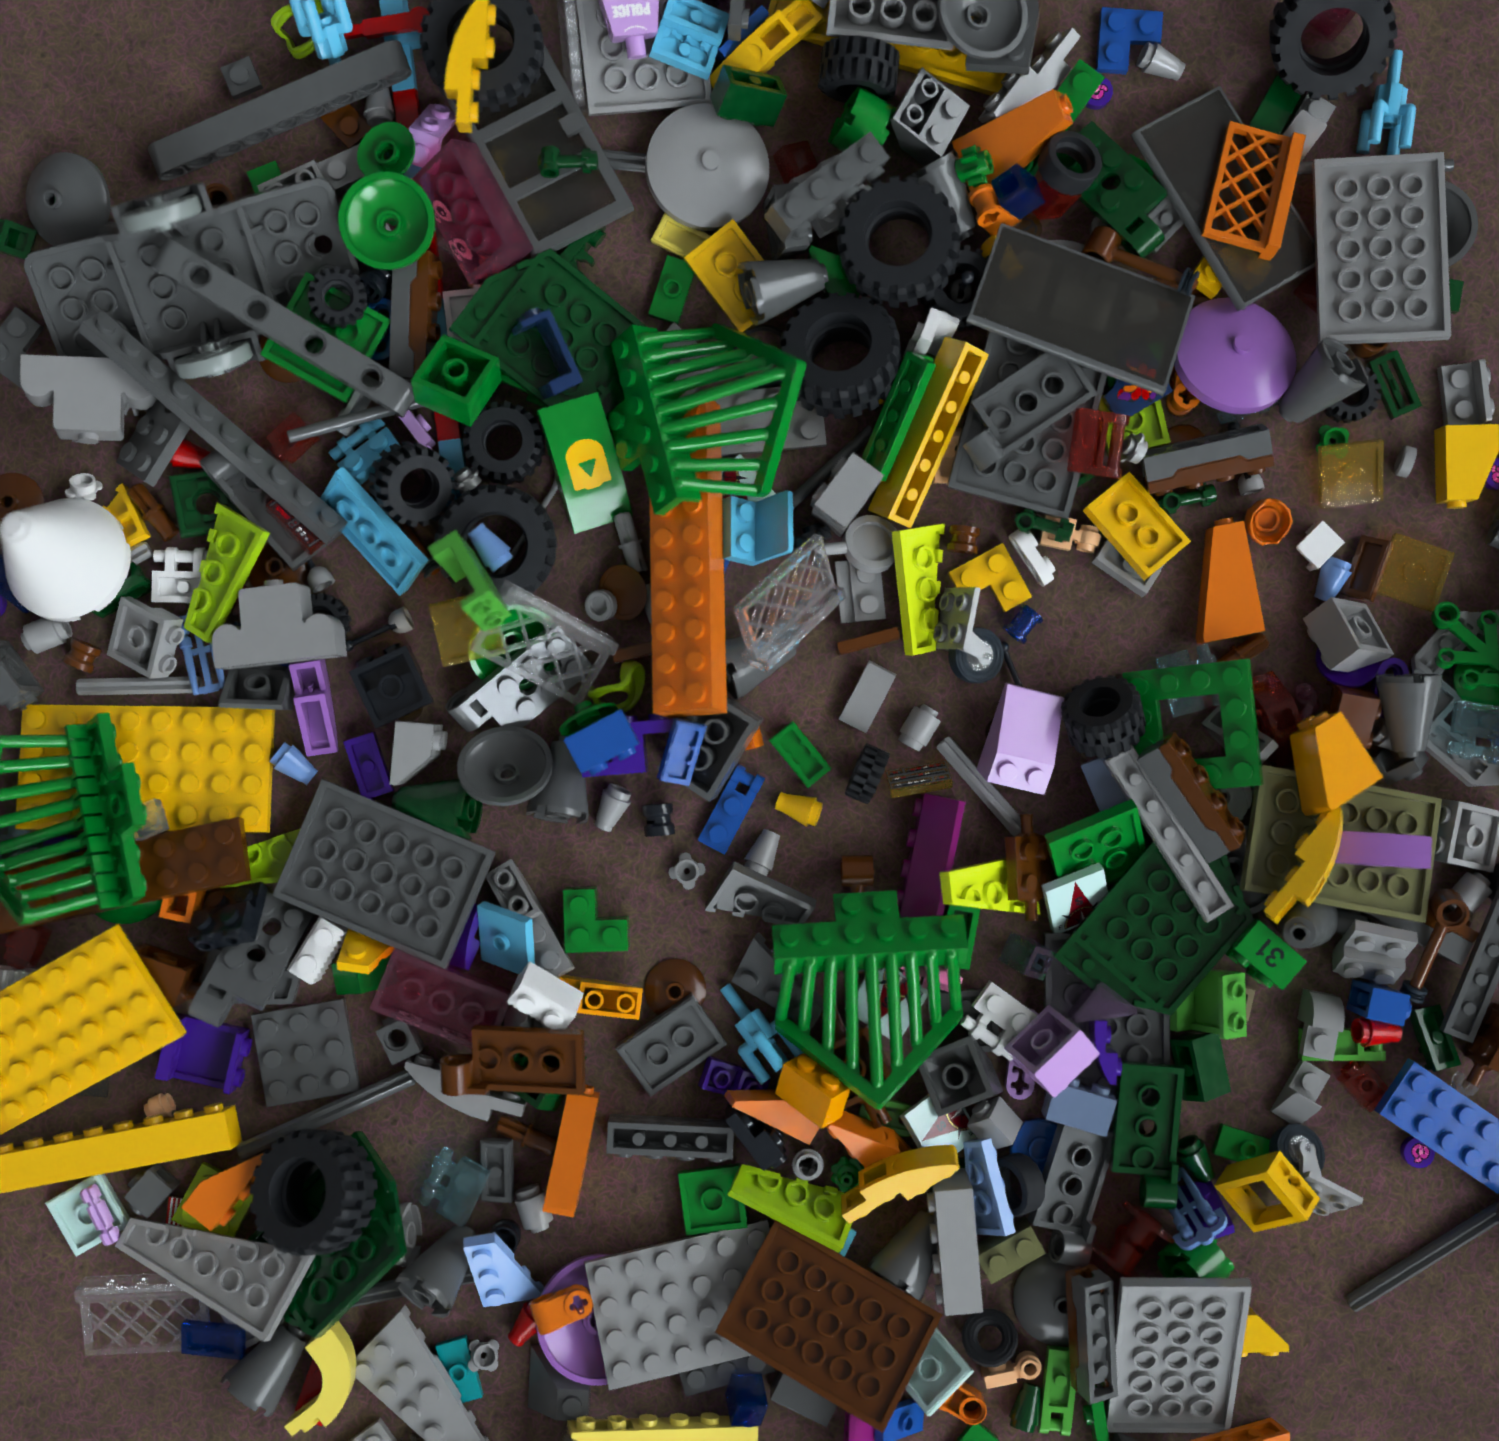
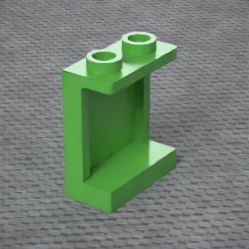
M456 530L428 547L434 559L455 582L466 576L468 577L475 593L461 601L460 605L483 631L498 627L503 623L504 619L511 615L479 557Z
M1212 968L1177 1010L1170 1015V1031L1195 1030L1219 1034L1220 1039L1225 1040L1246 1037L1245 973Z

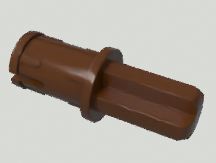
M135 484L127 491L129 498L144 515L142 519L149 521L164 542L180 532L179 527L175 525L163 510L165 506L158 504L143 484Z
M1259 632L1237 647L1235 645L1231 646V651L1214 662L1240 659L1251 660L1269 648V641L1265 635Z
M505 1115L499 1118L495 1127L497 1133L521 1143L520 1147L523 1148L526 1145L549 1157L558 1139L533 1128L531 1123L528 1126Z

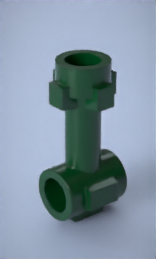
M544 146L541 148V154L538 155L537 166L540 174L545 178L558 177L559 168H582L583 174L591 173V171L598 170L597 151H591V148H583L581 154L560 155L559 148Z
M1205 482L1203 486L1198 487L1195 491L1182 494L1171 492L1160 496L1157 503L1170 515L1176 513L1179 507L1200 502L1201 507L1210 506L1212 502H1216L1217 493L1213 484L1207 485Z
M1028 508L1017 512L1014 518L1019 531L1026 533L1028 530L1035 528L1055 534V541L1061 543L1063 540L1070 541L1075 525L1069 522L1070 519L1061 518L1059 523L1038 517L1034 510Z

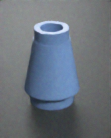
M483 523L468 534L485 568L489 566L492 572H495L513 558L509 552L511 548L491 530L486 528Z
M1331 556L1321 566L1314 597L1323 601H1327L1330 597L1335 598L1352 574V572H1349L1352 564Z
M286 742L283 743L269 761L275 766V770L304 783L306 786L318 772L294 744L290 746Z

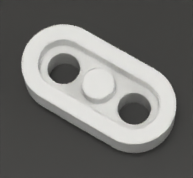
M1019 529L1008 536L1011 544L1036 581L1042 587L1053 581L1054 576L1052 573L1056 571L1055 567L1047 556L1042 557L1035 548L1038 546V542L1029 530L1025 533L1024 531H1019Z

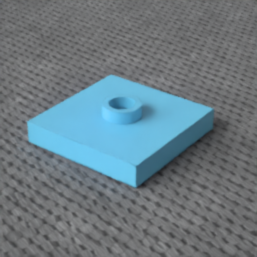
M486 901L477 905L481 960L520 974L529 961L535 964L532 918Z

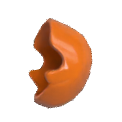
M1274 498L1256 501L1248 508L1244 518L1246 533L1253 541L1262 546L1278 544L1289 533L1293 522L1290 509L1281 500Z

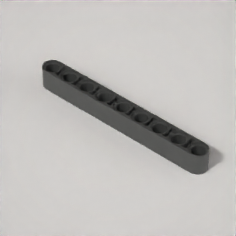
M398 40L386 41L155 141L147 149L158 178L162 181H169L402 82L411 76L412 71L401 42Z

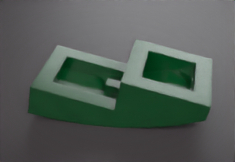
M1276 75L1248 126L1280 134L1301 95L1293 91L1291 83L1286 85L1280 76Z
M0 219V253L25 260L32 252L38 231L7 219Z

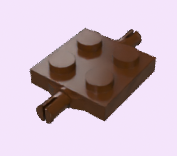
M1020 814L1021 833L1015 837H1005L1008 900L1024 902L1025 921L1038 920L1037 902L1044 898L1042 885L1056 879L1045 837L1033 832V814Z
M1495 1002L1487 1008L1474 1042L1470 1043L1467 1041L1465 1046L1467 1050L1464 1056L1472 1060L1474 1064L1465 1081L1478 1087L1486 1071L1494 1070L1499 1073V1004Z

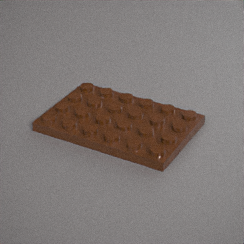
M775 1220L718 1324L715 1333L883 1433L942 1314L834 1250Z

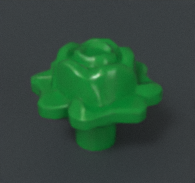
M842 1156L838 1163L831 1166V1171L834 1173L831 1176V1181L838 1184L842 1192H846L848 1189L851 1190L859 1185L858 1172L863 1170L864 1166L860 1164L857 1158L848 1159L846 1156Z

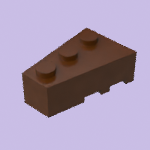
M1327 680L1326 685H1331L1332 690L1329 705L1323 704L1322 712L1327 711L1330 715L1341 711L1365 750L1370 749L1373 742V724L1375 720L1379 719L1382 711L1380 699L1367 685L1350 688L1333 684Z

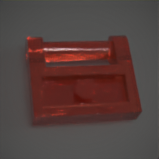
M1076 408L1067 471L1110 479H1121L1122 469H1119L1125 426H1129L1130 416L1087 408ZM1110 423L1113 425L1111 433L1107 467H1105L1102 465L1104 459L1108 424Z

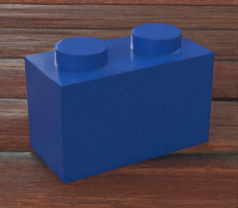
M623 709L563 739L581 774L589 771L591 776L608 768L606 761L616 756L621 761L637 753L635 746L640 744Z
M1352 979L1346 1009L1367 1019L1404 1026L1405 1019H1408L1411 1013L1412 1005L1409 1001L1411 995L1387 986Z

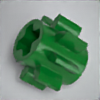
M976 145L961 149L963 157L955 161L959 180L962 183L968 181V185H973V187L988 183L986 175L992 174L994 171L989 151H981L980 146L976 147Z

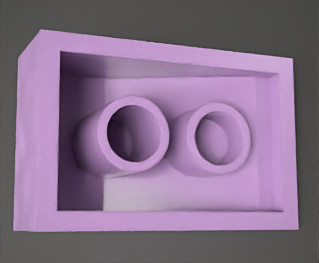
M1005 683L976 768L987 782L1042 795L1045 794L1055 765L1062 717L1061 704L1064 702L1062 696Z

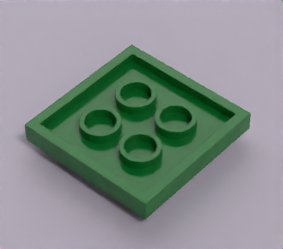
M306 272L286 308L372 359L391 325V320L367 306L363 312L364 316L362 319H358L356 321L357 324L353 326L350 324L345 329H341V327L334 329L330 328L328 324L323 325L314 316L309 305V284L315 280V277ZM332 287L325 295V302L330 308L341 310L349 304L350 296ZM268 339L260 353L261 357L346 404L354 389ZM312 339L307 343L306 349L310 353H318L323 348V342L319 339Z
M1133 799L1044 835L1055 879L1100 863L1104 869L1107 886L1116 883L1146 848L1138 807Z

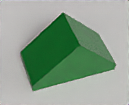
M393 953L387 958L382 959L370 974L337 970V963L331 964L337 995L362 994L398 984Z

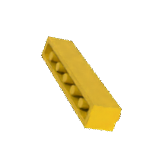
M944 337L933 362L936 364V367L889 476L886 482H880L868 508L869 511L902 526L912 528L989 356L988 353L968 342Z

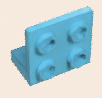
M785 490L757 502L734 496L724 498L723 559L754 566L791 553L794 542L793 492Z

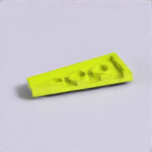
M945 523L891 531L904 652L908 656L936 651L937 641L934 640L933 636L935 627L938 624L939 610L935 608V598L940 594L941 581H937L938 563H942L943 550L939 549L940 535H944Z
M1006 858L940 872L942 898L945 905L1025 914L1024 902L1008 900ZM1039 901L1037 902V915H1041Z

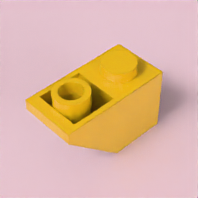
M1249 1306L1242 1357L1248 1356V1353L1277 1356L1279 1352H1289V1345Z

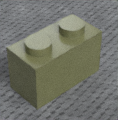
M1025 1217L1013 1223L1015 1233L1007 1236L991 1235L977 1243L979 1263L991 1285L1046 1254Z

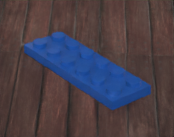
M1408 1058L1374 1111L1499 1195V1119Z

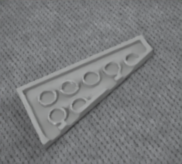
M137 1217L129 1219L115 1245L119 1250L264 1342L270 1341L315 1255L292 1256L290 1253H282L276 1250L274 1244L270 1245L269 1243Z
M405 1304L356 1355L355 1378L425 1441H490L488 1437L482 1436L475 1425L476 1418L471 1410L467 1411L460 1400L461 1393L438 1356L430 1352L424 1342L426 1338L421 1328L416 1329L409 1318L411 1312Z

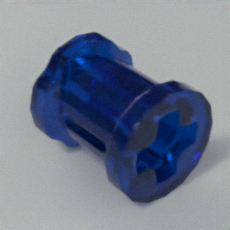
M1021 603L1019 606L1020 611L1009 624H1004L1002 628L1015 640L1025 644L1028 634L1037 623L1041 624L1044 620L1035 610Z

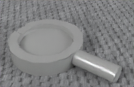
M864 515L856 518L847 527L842 541L814 544L812 547L814 557L845 554L847 560L855 568L866 573H880L888 570L895 563L891 531H897V529L888 520L879 516Z

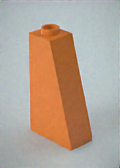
M1052 89L952 141V145L956 149L959 158L963 157L961 149L976 145V147L980 146L981 151L988 150L993 161L994 171L992 174L986 175L988 180L986 184H992L999 191L1041 153L1052 136L1058 132L1065 131L1073 124L1070 115L1073 112V106L1066 94L1063 95L1061 92ZM968 185L970 191L975 188L973 185Z
M1233 517L1214 521L1215 526L1207 529L1205 533L1196 630L1197 644L1265 631L1244 521L1234 523Z
M585 1084L583 1095L567 1094L542 1212L574 1218L579 1202L600 1092L594 1091V1087Z

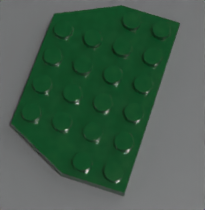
M550 248L537 254L535 258L532 257L524 260L513 267L488 277L448 330L466 344L498 357L500 370L546 407L598 392L609 425L607 414L625 400L612 353L611 342L631 325L647 326ZM539 307L541 312L548 309L551 310L583 382L546 400L543 399L539 388L559 378L560 375L537 326L515 336L511 331L518 324L516 319Z
M1152 840L1053 956L1102 998L1172 1015L1252 924L1254 919L1249 907L1246 905L1243 893L1240 890L1239 884H1237L1226 855L1210 863L1207 862L1234 906L1206 923Z
M355 1131L351 1136L358 1141L357 1146L365 1148L369 1155L366 1159L367 1161H372L375 1169L372 1175L373 1180H377V1189L374 1190L373 1198L377 1200L375 1209H371L369 1213L372 1216L367 1227L360 1228L363 1231L361 1236L356 1241H351L345 1249L329 1254L315 1255L283 1315L287 1323L292 1326H299L304 1333L313 1338L322 1337L407 1253L396 1181L363 1131ZM319 1168L303 1183L302 1188L304 1207L313 1220L319 1215L326 1195L325 1180ZM258 1229L248 1238L249 1240L268 1243L262 1236L265 1232Z

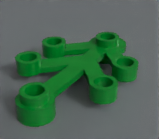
M1447 601L1437 604L1431 613V621L1434 626L1439 629H1448L1473 651H1454L1448 647L1442 648L1435 656L1437 666L1442 669H1449L1454 664L1490 666L1497 673H1479L1475 669H1467L1460 676L1459 684L1463 689L1469 691L1476 689L1478 685L1499 687L1498 614L1492 610H1486L1477 619L1478 627L1483 630L1484 642H1482L1458 621L1460 611L1455 604ZM1439 615L1445 616L1448 621L1441 619ZM1484 618H1489L1493 624L1486 623ZM1441 655L1448 656L1451 661L1443 660ZM1466 676L1472 677L1475 683L1468 682Z

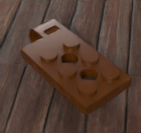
M474 1025L471 1029L472 1054H450L440 1059L441 1092L447 1096H462L466 1094L486 1095L489 1090L583 1095L585 1092L584 1030ZM513 1054H524L528 1058V1065H518L513 1059ZM549 1054L556 1056L559 1059L560 1066H548L544 1056Z

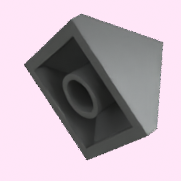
M289 663L229 670L219 699V708L293 710L294 687Z

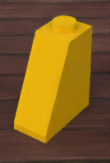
M1499 424L1445 425L1434 430L1436 504L1447 503V509L1466 508L1468 502L1479 499L1499 452Z

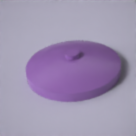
M1217 298L1205 301L1190 311L1174 367L1184 386L1204 404L1226 413L1250 414L1270 407L1289 388L1296 371V352L1287 330L1270 312L1254 303L1247 306L1244 310L1237 311L1230 298Z
M590 1254L567 1263L551 1277L544 1287L541 1296L574 1284L584 1285L589 1290L584 1261L610 1254ZM579 1295L574 1296V1303L572 1304H575L577 1308L583 1306ZM593 1307L590 1314L584 1319L565 1325L552 1333L540 1335L536 1326L537 1337L542 1351L550 1364L559 1373L572 1381L585 1385H608Z

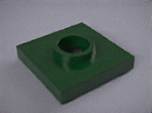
M205 471L169 476L181 539L208 535L209 530L214 529L217 514L204 515L196 508V501L203 494L215 495L219 503L242 515Z

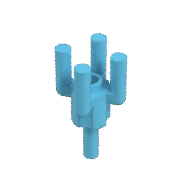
M289 0L298 32L302 37H312L317 57L322 60L328 59L330 65L342 61L340 56L345 55L344 53L348 50L344 34L350 33L353 29L346 1L320 0L324 13L318 14L314 0Z
M1394 50L1393 55L1389 57L1386 84L1376 86L1372 109L1365 110L1361 115L1356 153L1368 154L1370 144H1379L1381 142L1382 128L1390 129L1387 155L1400 154V149L1411 148L1416 106L1411 103L1406 104L1408 89L1403 84H1399L1403 51Z
M730 983L720 990L741 1019L735 1027L746 1042L739 1046L738 1054L761 1085L771 1077L754 1055V1051L759 1049L775 1072L782 1070L783 1064L789 1061L773 1038L777 1034L780 1035L795 1057L804 1053L775 1030V1020L769 1023L758 1008L750 1012Z

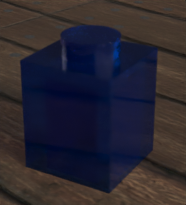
M1017 163L991 181L1000 206L1019 220L1045 203L1036 177Z
M732 1374L725 1392L731 1426H761L768 1408L762 1374Z

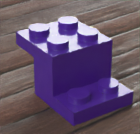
M648 714L649 721L638 722L637 716H626L640 741V744L635 746L637 753L621 761L617 756L613 758V761H606L608 768L593 776L647 772L648 759L645 734L670 732L673 719L657 714ZM589 771L582 774V777H593Z

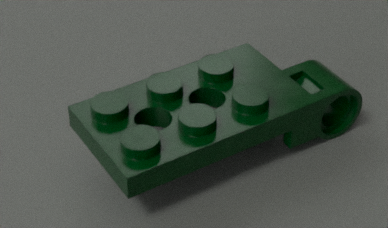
M1091 121L1079 134L1088 138L1097 147L1101 155L1102 168L1090 187L1083 193L1075 196L1107 227L1115 230L1120 235L1121 245L1125 251L1145 258L1165 240L1161 229L1146 214L1167 196V190ZM1056 153L1059 161L1065 168L1072 172L1083 173L1080 164L1074 158L1067 154ZM1114 178L1120 182V185L1114 190H1107L1102 186L1104 181Z
M1122 1061V1074L1118 1076L1117 1104L1114 1116L1110 1170L1118 1173L1140 1174L1139 1202L1141 1207L1174 1210L1178 1199L1177 1181L1179 1165L1176 1162L1185 1068L1177 1065ZM1147 1088H1154L1157 1091V1097L1152 1103L1142 1102L1141 1095ZM1144 1119L1154 1121V1128L1148 1134H1141L1138 1130L1140 1122Z

